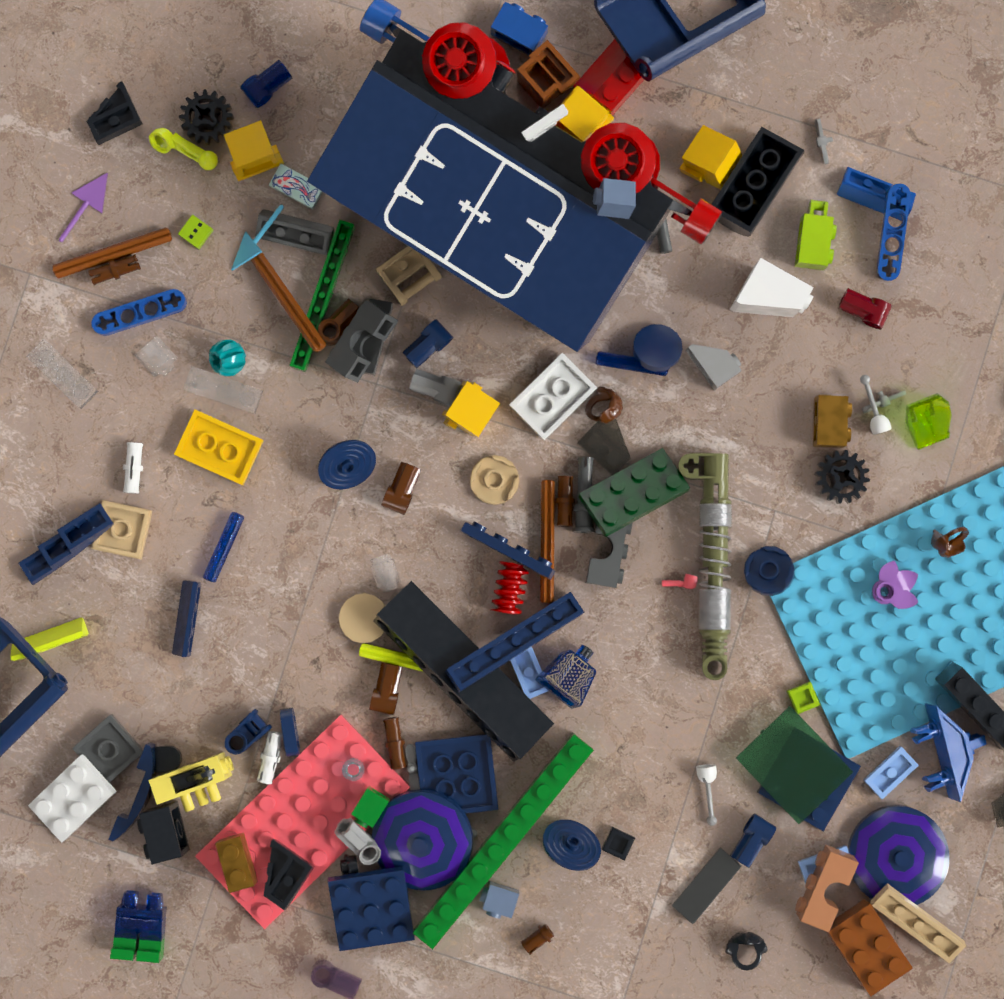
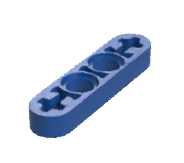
M901 183L892 185L886 194L876 268L878 276L886 281L896 279L901 271L911 198L909 188ZM898 187L901 188L902 193H905V198H900L899 206L904 205V210L890 209V204L896 205V197H892V192H896ZM895 212L899 213L902 217V222L898 227H892L888 222L889 216ZM891 237L897 239L899 243L898 249L894 252H889L885 248L886 240ZM883 254L888 256L897 255V261L891 259V267L895 268V272L890 273L889 277H886V272L882 271V267H886L888 264V259H883Z
M167 290L97 313L92 319V328L102 336H109L177 314L185 309L187 299L179 290ZM173 295L181 298L178 301L177 307H174L172 304L165 305L167 311L163 312V306L159 299L163 298V302L167 303L172 301L171 296ZM149 302H154L158 306V310L154 315H147L145 313V306ZM125 310H132L134 313V319L130 323H124L121 320V314ZM115 314L119 326L116 327V324L112 322L106 325V330L98 327L101 324L102 318L106 321L114 320L112 315Z

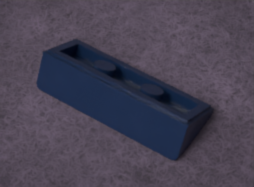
M187 580L182 582L172 648L173 655L180 657L191 656L201 582Z

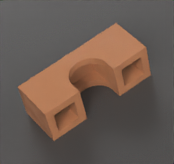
M825 845L823 851H819L815 860V865L817 866L814 873L810 874L806 880L805 887L807 889L805 894L798 899L796 904V914L801 922L827 932L830 931L839 909L834 901L824 897V892L832 883L839 882L850 885L859 864L854 855Z

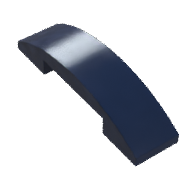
M154 743L145 744L136 767L146 771L129 815L122 813L117 816L108 839L110 841H115L125 834L139 819V814L144 811L152 794L148 780L156 777L157 773L155 761L156 746Z

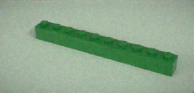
M340 219L307 313L308 319L317 332L319 324L325 318L355 230L354 224ZM301 333L289 366L306 373L313 350Z

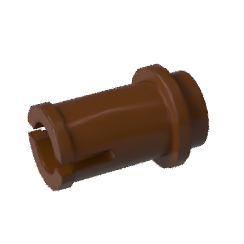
M547 924L539 925L538 930L522 940L521 944L527 953L531 955L547 941L550 943L554 934Z

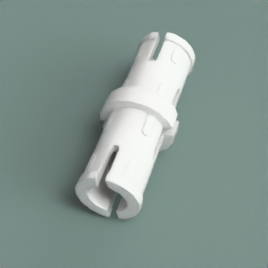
M127 442L126 465H123V470H125L124 493L139 494L140 471H143V466H141L142 443Z
M268 731L264 752L260 755L262 761L257 781L265 784H272L277 762H280L281 758L279 753L283 734L276 731Z

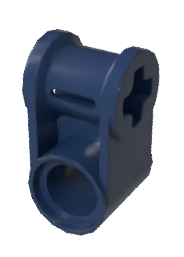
M257 709L249 713L225 738V748L229 753L234 755L243 753L272 728L271 724L267 725L257 714ZM234 736H240L243 739L244 744L240 750H236L231 746V739Z

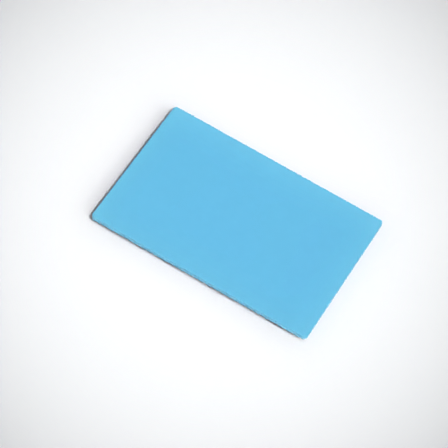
M1004 466L794 562V579L790 587L781 594L770 596L846 758H852L910 731L911 728L928 723L929 719L925 703L937 706L945 714L960 708L959 704L935 680L952 662L963 667L987 694L1003 688ZM966 527L969 530V535L963 540L966 546L964 552L950 558L941 557L938 550L931 545L934 529L945 535L953 529ZM958 532V533H956V534L950 536L948 540L950 541V540L954 539V538L957 537L961 532ZM895 561L899 571L909 570L918 574L917 581L910 590L918 600L915 606L907 609H898L891 603L880 604L875 601L872 596V587L879 581V571L886 563ZM882 587L880 594L885 597L888 594V589Z

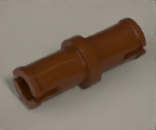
M136 254L116 262L111 260L107 265L88 270L90 277L100 274V276L91 279L93 285L113 278L115 280L121 279V275L141 270L139 263L129 266L130 263L138 261Z
M558 476V498L555 499V504H558V527L573 526L572 511L575 504V499L573 498L574 476Z
M399 717L383 719L387 739L385 747L389 751L391 770L407 767L403 750L405 740L401 737Z

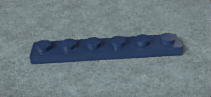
M569 592L452 665L445 672L458 692H461L585 612L573 594Z

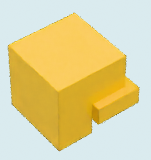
M576 86L561 103V105L564 104L567 108L568 115L560 119L556 126L584 142L596 129L612 123L614 117L581 87Z
M261 120L224 134L233 158L230 164L238 182L284 164L277 145H271Z
M702 125L682 156L683 163L679 169L682 173L700 182L705 179L706 183L721 190L742 158V153L736 140Z
M463 381L461 384L463 387L448 410H444L442 413L446 417L443 424L450 429L459 427L470 436L479 437L500 403L481 391L482 387L475 382Z

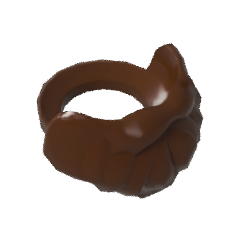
M599 386L597 388L598 395L593 396L588 401L585 412L593 421L608 423L621 415L623 402L617 392ZM610 400L609 407L601 412L599 416L592 414V408L597 402Z
M959 527L942 535L934 529L931 545L938 550L941 557L950 558L965 551L966 546L963 540L969 535V530L966 527ZM958 532H961V533H960L957 537H955L954 539H952V540H950V541L948 540L950 536H952V535H954V534H956V533H958Z

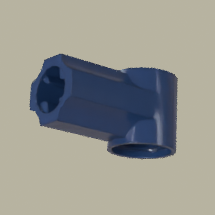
M435 319L424 328L421 336L402 353L417 369L436 351L439 352L448 345L454 337Z
M754 813L747 821L743 829L744 834L730 856L750 868L762 847L766 846L772 839L776 826Z

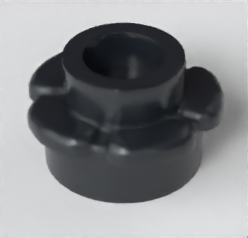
M345 854L344 860H340L342 875L358 873L355 855L348 856Z

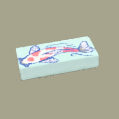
M283 164L279 165L269 183L271 188L312 210L323 193L308 183L307 177Z

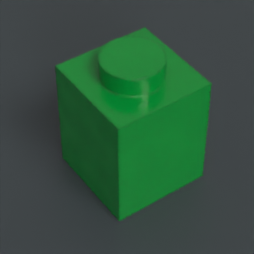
M368 786L351 813L355 817L354 821L364 828H367L368 825L373 828L390 798Z

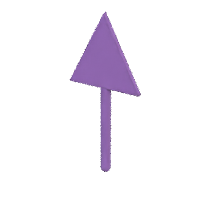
M108 173L72 192L73 195L84 201V203L60 236V242L64 241L88 205L100 213L103 212Z

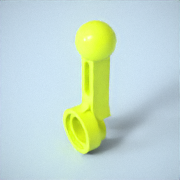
M158 128L149 135L150 144L160 153L165 154L171 149H175L198 162L204 170H213L218 164V157L213 151L203 150L176 132L172 134L166 128Z

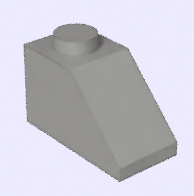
M694 344L686 349V352L714 391L742 371L740 369L741 363L734 353L730 355L727 350Z

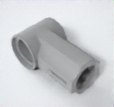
M416 369L409 389L450 406L461 390L462 383L446 376L439 377Z
M351 817L348 819L344 818L337 824V828L334 831L335 835L358 856L361 863L371 865L378 861L381 856V850L370 833L365 832Z

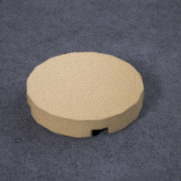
M497 455L485 457L478 461L471 471V490L479 500L486 504H503L510 500L518 489V471L514 464L505 457Z
M366 593L356 594L347 599L341 607L339 614L340 628L345 636L359 643L373 642L380 638L384 631L374 622V619L385 607V604L376 596Z

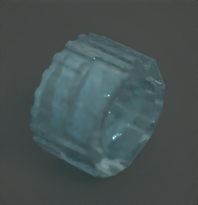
M350 758L344 762L342 774L346 779L357 781L365 773V765L358 758ZM350 764H356L359 767L357 775L349 774L348 766Z

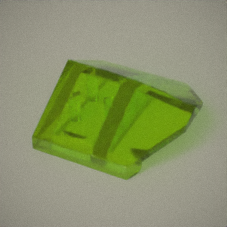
M938 393L906 405L905 422L918 450L945 440L950 436L949 427L952 417L950 404Z

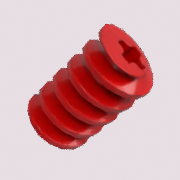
M499 561V564L504 566L505 569L498 570L497 573L504 578L498 579L495 582L502 588L494 590L493 593L500 598L492 600V603L498 608L491 610L512 615L521 614L522 610L515 606L524 602L517 596L526 592L519 586L527 584V580L523 579L521 575H527L529 571L523 568V565Z

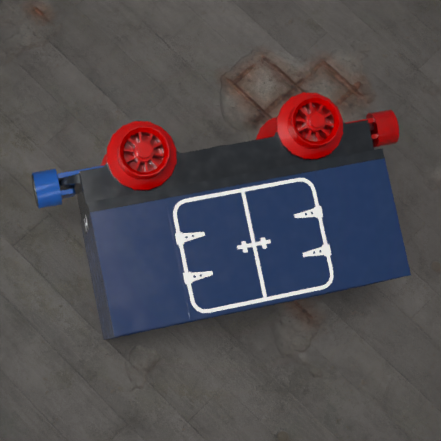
M374 0L361 20L360 31L380 44H383L387 39L393 42L384 60L382 62L378 60L375 62L309 176L308 183L576 352L591 341L671 210L689 216L687 220L674 212L671 216L684 225L680 231L681 233L700 245L706 241L720 219L722 211L702 198L696 205L658 181L657 177L660 172L659 152L655 143L638 127L625 122L609 123L596 129L586 141L582 142L555 125L532 142H529L521 132L550 112L540 106L534 112L506 94L505 91L514 77L513 73L516 74V72L510 67V61L503 47L494 39L488 37L480 28L465 22L449 23L437 29L431 37H428L401 20V10L386 0ZM396 25H401L402 27L409 30L410 32L417 35L426 42L420 41L419 39L415 38L414 36L402 30ZM603 178L636 182V206L629 219L597 215V205L593 204V195L595 188L600 187ZM658 188H661L662 190L666 191L667 193L677 198L681 202L685 203L689 207L693 208L694 210L691 211L690 209L686 208L676 200L672 199L668 195L658 190Z

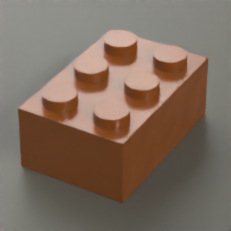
M865 899L836 917L830 931H826L864 991L870 997L913 969L872 905Z

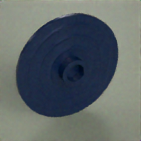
M360 440L339 442L322 455L318 464V475L321 481L330 488L339 490L353 488L364 482L372 474L376 465L375 452L369 444Z
M557 820L548 825L544 831L542 839L544 849L548 856L558 865L569 870L584 871L592 868L598 862L601 856L599 840L585 825L573 820Z

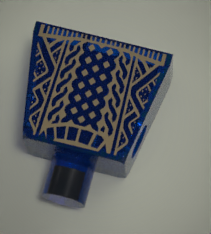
M581 645L576 653L570 649L563 651L535 680L569 708L581 707L596 675V669L588 664L594 652L585 645Z

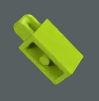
M810 199L808 214L804 213L800 218L794 267L824 271L828 264H832L834 249H830L831 240L835 239L837 225H833L834 217L827 216V201ZM814 210L821 211V215H814Z

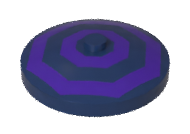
M411 790L391 799L375 823L372 831V838L381 850V856L377 861L381 869L404 866L407 888L414 890H435L453 882L466 867L473 848L472 828L464 811L449 797L432 790Z
M891 805L872 811L857 824L848 843L849 854L854 855L859 862L853 875V880L858 888L871 899L888 883L910 901L918 905L928 900L939 890L948 872L949 848L942 830L929 816L911 807Z

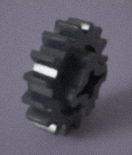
M204 89L201 96L195 91V98L190 99L186 97L188 105H181L180 107L185 113L179 115V119L185 122L181 127L183 131L188 130L187 136L190 139L195 136V141L198 144L202 139L205 140L207 145H210V139H214L219 143L218 136H224L226 134L225 129H232L233 127L228 122V120L234 119L233 114L229 113L232 107L230 103L225 104L227 100L224 96L218 99L216 91L209 95L207 90ZM222 110V121L221 123H219L218 116L221 114L220 111ZM193 111L195 113V118L192 120L193 123L191 124V114ZM200 112L211 116L213 123L210 120L203 119Z
M838 450L834 451L833 458L828 454L825 455L826 463L819 462L817 465L821 468V471L814 473L815 476L820 477V480L815 485H822L823 487L819 492L820 495L828 493L827 500L831 501L835 497L836 504H841L843 498L847 504L851 503V496L856 500L861 498L859 491H867L863 483L870 482V479L864 475L870 470L862 468L865 460L857 461L858 454L854 453L849 456L848 450H844L841 456ZM835 461H845L841 467L831 465ZM854 468L857 471L858 479L855 477ZM845 472L844 477L847 481L840 482V476L837 474ZM826 475L830 478V486L827 483ZM843 487L853 489L849 493H839L843 489Z

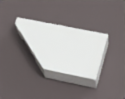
M564 104L560 105L521 133L527 141L532 142L555 126L560 119L568 115L567 108Z

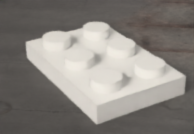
M561 353L509 406L545 441L597 387Z
M82 754L28 806L62 843L117 791Z

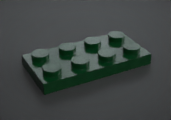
M661 448L579 493L578 498L602 534L607 537L689 491L690 486L665 450Z

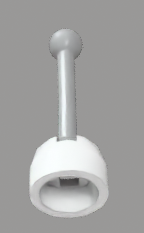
M862 375L860 382L865 386L874 413V417L870 422L871 432L874 435L891 429V424L887 417L880 415L869 385L870 377Z
M716 765L696 766L698 779L706 785L709 814L707 823L710 826H714L717 823V819L713 813L710 783L717 776Z

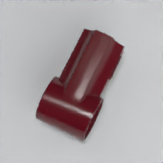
M847 288L838 309L862 319L864 324L872 328L881 330L892 305L882 299L869 298Z

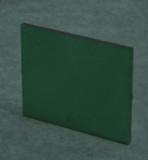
M790 705L767 728L761 730L760 734L735 757L798 824L809 816L824 800H827L828 796L853 773Z

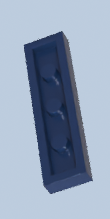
M475 521L472 525L467 522L464 523L460 531L549 580L556 571L550 568L552 563L539 556L535 560L528 556L530 554L529 550L520 545H517L516 548L507 544L508 539L497 533L494 536L485 533L487 528Z

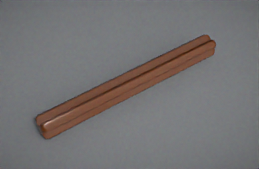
M165 227L52 266L55 277L62 278L111 260L172 241V235L170 230Z
M260 253L252 258L251 262L312 350L320 352L324 349L326 343L264 254Z
M542 480L541 557L551 562L550 568L554 569L555 482L554 480ZM540 575L541 603H553L554 575L551 580Z

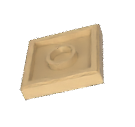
M102 500L101 505L114 525L92 543L91 549L142 559L152 511Z

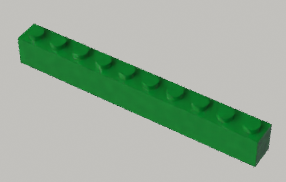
M572 732L470 858L464 870L448 885L414 927L413 934L433 950L594 751L592 747Z

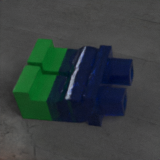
M126 890L121 904L116 910L115 933L110 959L133 961L136 958V961L159 963L164 957L167 906H163V893H148L147 905L138 904V891Z

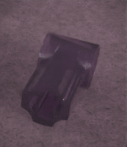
M324 959L315 962L311 971V981L316 987L329 989L348 999H354L362 981V978L335 967L331 962ZM323 968L328 970L330 975L326 979H320L317 977L316 971Z

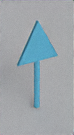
M279 205L254 239L245 231L231 269L232 271L262 253L257 243L283 210V205Z

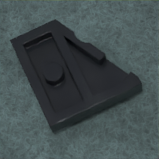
M122 81L116 85L117 90L109 99L105 98L100 104L99 109L93 112L86 121L98 145L143 125Z
M273 839L270 844L272 849L270 863H268L267 867L268 879L265 883L264 896L283 910H287L315 866L278 840Z

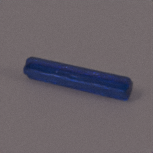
M599 351L596 355V364L600 366L660 376L668 374V370L654 372L645 369L638 359L636 360L632 356Z
M237 512L230 514L204 572L203 578L213 583L217 581L244 520L243 515Z

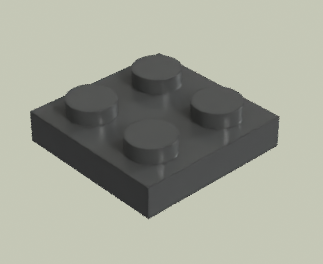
M110 714L72 748L78 756L83 754L109 783L139 758L143 752V748L113 714Z

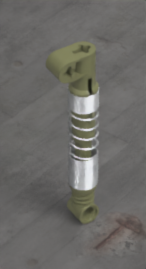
M690 453L680 459L678 468L685 479L703 480V499L699 505V526L703 527V530L700 531L703 534V543L699 545L703 547V556L699 558L703 560V567L708 568L700 569L699 572L708 574V581L700 582L699 585L708 587V589L699 590V633L702 635V639H705V642H702V645H705V648H702V652H705V655H702V671L710 680H720L726 675L728 669L727 655H724V652H727V649H724V646H727V642H724V639H727V636L731 633V590L723 587V581L731 579L729 575L723 574V568L731 566L728 562V554L732 552L728 549V541L732 539L728 536V528L732 526V501L728 498L729 454ZM699 458H704V476H699V468H695L693 473H688V469L684 468V465H688L690 460L693 461L694 465H698ZM714 485H718V503H714ZM713 660L719 661L722 665L720 673L715 675L709 673L707 669L709 662Z

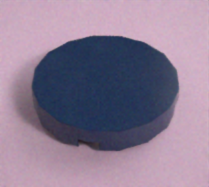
M651 324L642 328L636 334L633 343V355L636 360L638 359L645 369L654 372L666 371L676 365L683 351L682 340L678 333L662 324Z
M761 547L752 552L745 562L744 575L747 584L753 591L761 595L774 596L781 594L790 587L794 579L795 568L792 559L784 550L778 547Z

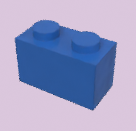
M505 2L491 25V35L529 56L541 46L548 33V25L541 17L537 15L532 17L525 13V10L518 4Z

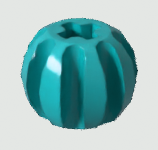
M220 340L209 351V363L213 371L221 376H234L246 364V354L243 347L234 340Z

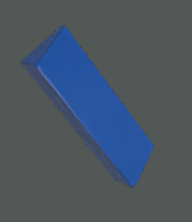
M847 167L837 195L884 214L886 194L893 184ZM898 187L896 192H892V197H896V205L890 204V209L904 210V205L899 206L900 198H905V193H902L901 188ZM911 192L908 215L912 210L916 193ZM895 212L890 215L891 217L902 221V217L899 213Z

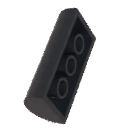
M761 127L712 202L713 206L722 211L718 222L735 233L750 237L803 156L804 149Z

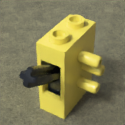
M222 752L158 775L148 781L157 805L180 797L185 812H188L195 808L190 796L191 792H195L199 806L209 803L205 787L208 790L211 802L219 801L221 796L216 783L231 777V771L234 770L230 756H225V753Z

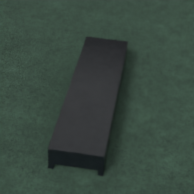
M412 581L376 615L377 617L374 619V622L513 762L521 759L554 725L499 668L461 692H458L445 671L479 648Z

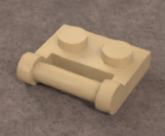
M409 246L376 268L377 273L401 306L408 302L407 299L435 280L437 282L442 278L430 259ZM423 267L428 270L427 274L403 291H400L397 287Z

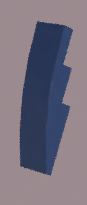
M101 503L59 528L57 535L37 546L39 548L38 551L18 564L30 583L35 585L78 555L114 523Z

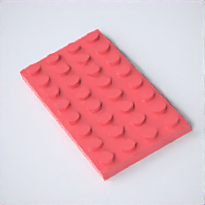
M341 714L272 781V784H269L195 857L228 891L215 843L223 838L240 833L245 834L258 882L252 887L230 894L266 929L284 911L264 896L265 883L268 879L267 867L268 863H270L272 849L270 844L273 839L278 840L315 866L293 899L294 901L349 848L335 835L334 831L342 819L351 817L354 820L355 817L351 813L368 786L390 798V800L406 792L410 786L396 770H391V765ZM368 825L367 828H364V827H362V826H360V827H361L364 831H366L370 826Z

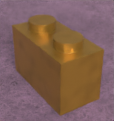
M818 395L814 398L813 447L844 448L847 446V442L851 441V428L848 427V418H851L852 403H848L849 396Z
M245 834L233 835L220 839L215 843L229 893L254 886L258 880Z

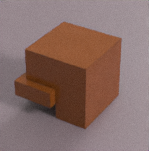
M548 40L529 55V59L517 69V82L543 109L580 80L577 72Z

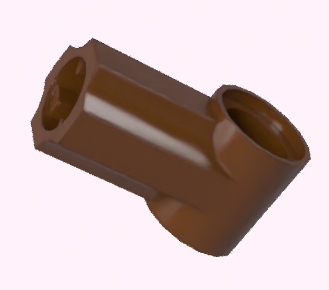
M349 298L328 319L323 320L319 324L318 333L328 346H334L338 343L343 335V331L349 326L359 307ZM327 328L336 329L337 332L333 337L329 338L323 335Z
M401 461L392 485H389L384 495L381 506L405 515L421 469Z
M381 662L377 685L372 693L369 710L394 715L399 695L397 691L402 675V666Z

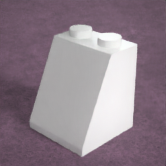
M760 258L729 310L739 313L794 317L798 312L802 314L808 308L814 297L810 295L814 287Z

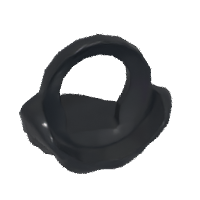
M753 932L736 933L728 940L725 953L731 955L735 966L746 971L756 968L761 962L762 954L768 951L764 939ZM739 944H754L757 955L752 964L743 965L738 961L737 952Z

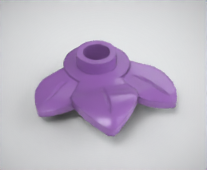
M895 561L886 563L879 571V581L872 587L873 598L880 604L891 603L898 609H907L915 606L918 600L910 590L915 585L918 574L909 570L899 571ZM882 587L888 589V594L885 597L880 594Z

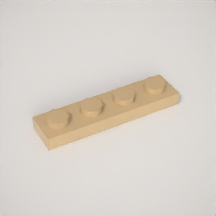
M888 883L871 900V905L948 963L966 947L963 939Z

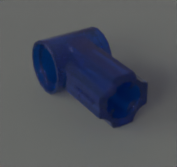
M278 60L261 74H255L246 79L240 86V89L255 108H259L272 98L275 91L292 79V75L285 65Z

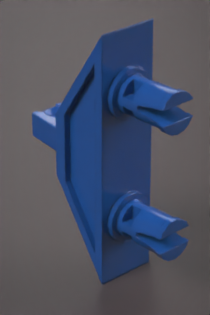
M925 703L929 723L911 728L910 732L918 734L912 738L915 744L931 738L934 739L941 771L923 776L922 780L929 782L927 785H924V788L931 792L946 786L948 798L961 802L974 760V750L987 744L985 735H980L979 733L970 735V732H964L937 706Z

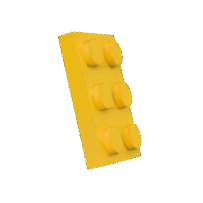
M194 409L174 455L240 485H244L264 440Z

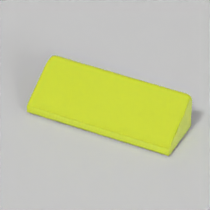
M78 618L24 639L37 653H41L88 636L89 633L84 619ZM12 644L11 660L19 661L25 659L26 657Z

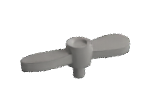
M820 118L815 119V128L818 135L816 138L817 147L822 148L824 163L829 164L826 146L827 143L833 142V138L823 136Z
M905 390L889 397L887 395L884 396L882 391L878 392L879 399L878 402H875L877 408L879 406L884 408L891 404V400L906 395ZM871 404L862 408L863 413L872 411Z
M408 744L405 753L408 761L407 770L410 772L409 786L411 790H419L416 747L413 744Z

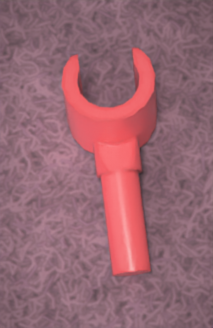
M685 574L684 581L662 580V587L679 586L694 589L697 586L698 577Z

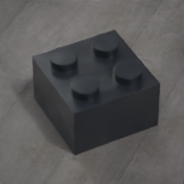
M178 801L150 808L139 814L140 819H137L138 830L140 834H144L146 844L143 845L146 859H150L151 865L182 857L190 850Z

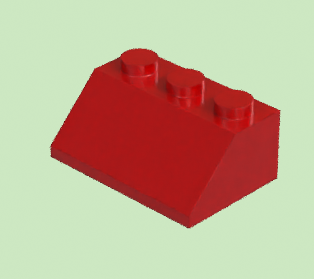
M614 39L582 75L580 80L574 84L573 88L576 86L581 87L613 116L644 79L639 75L620 45Z

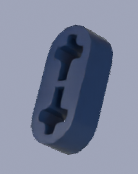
M293 707L280 709L286 756L300 755Z

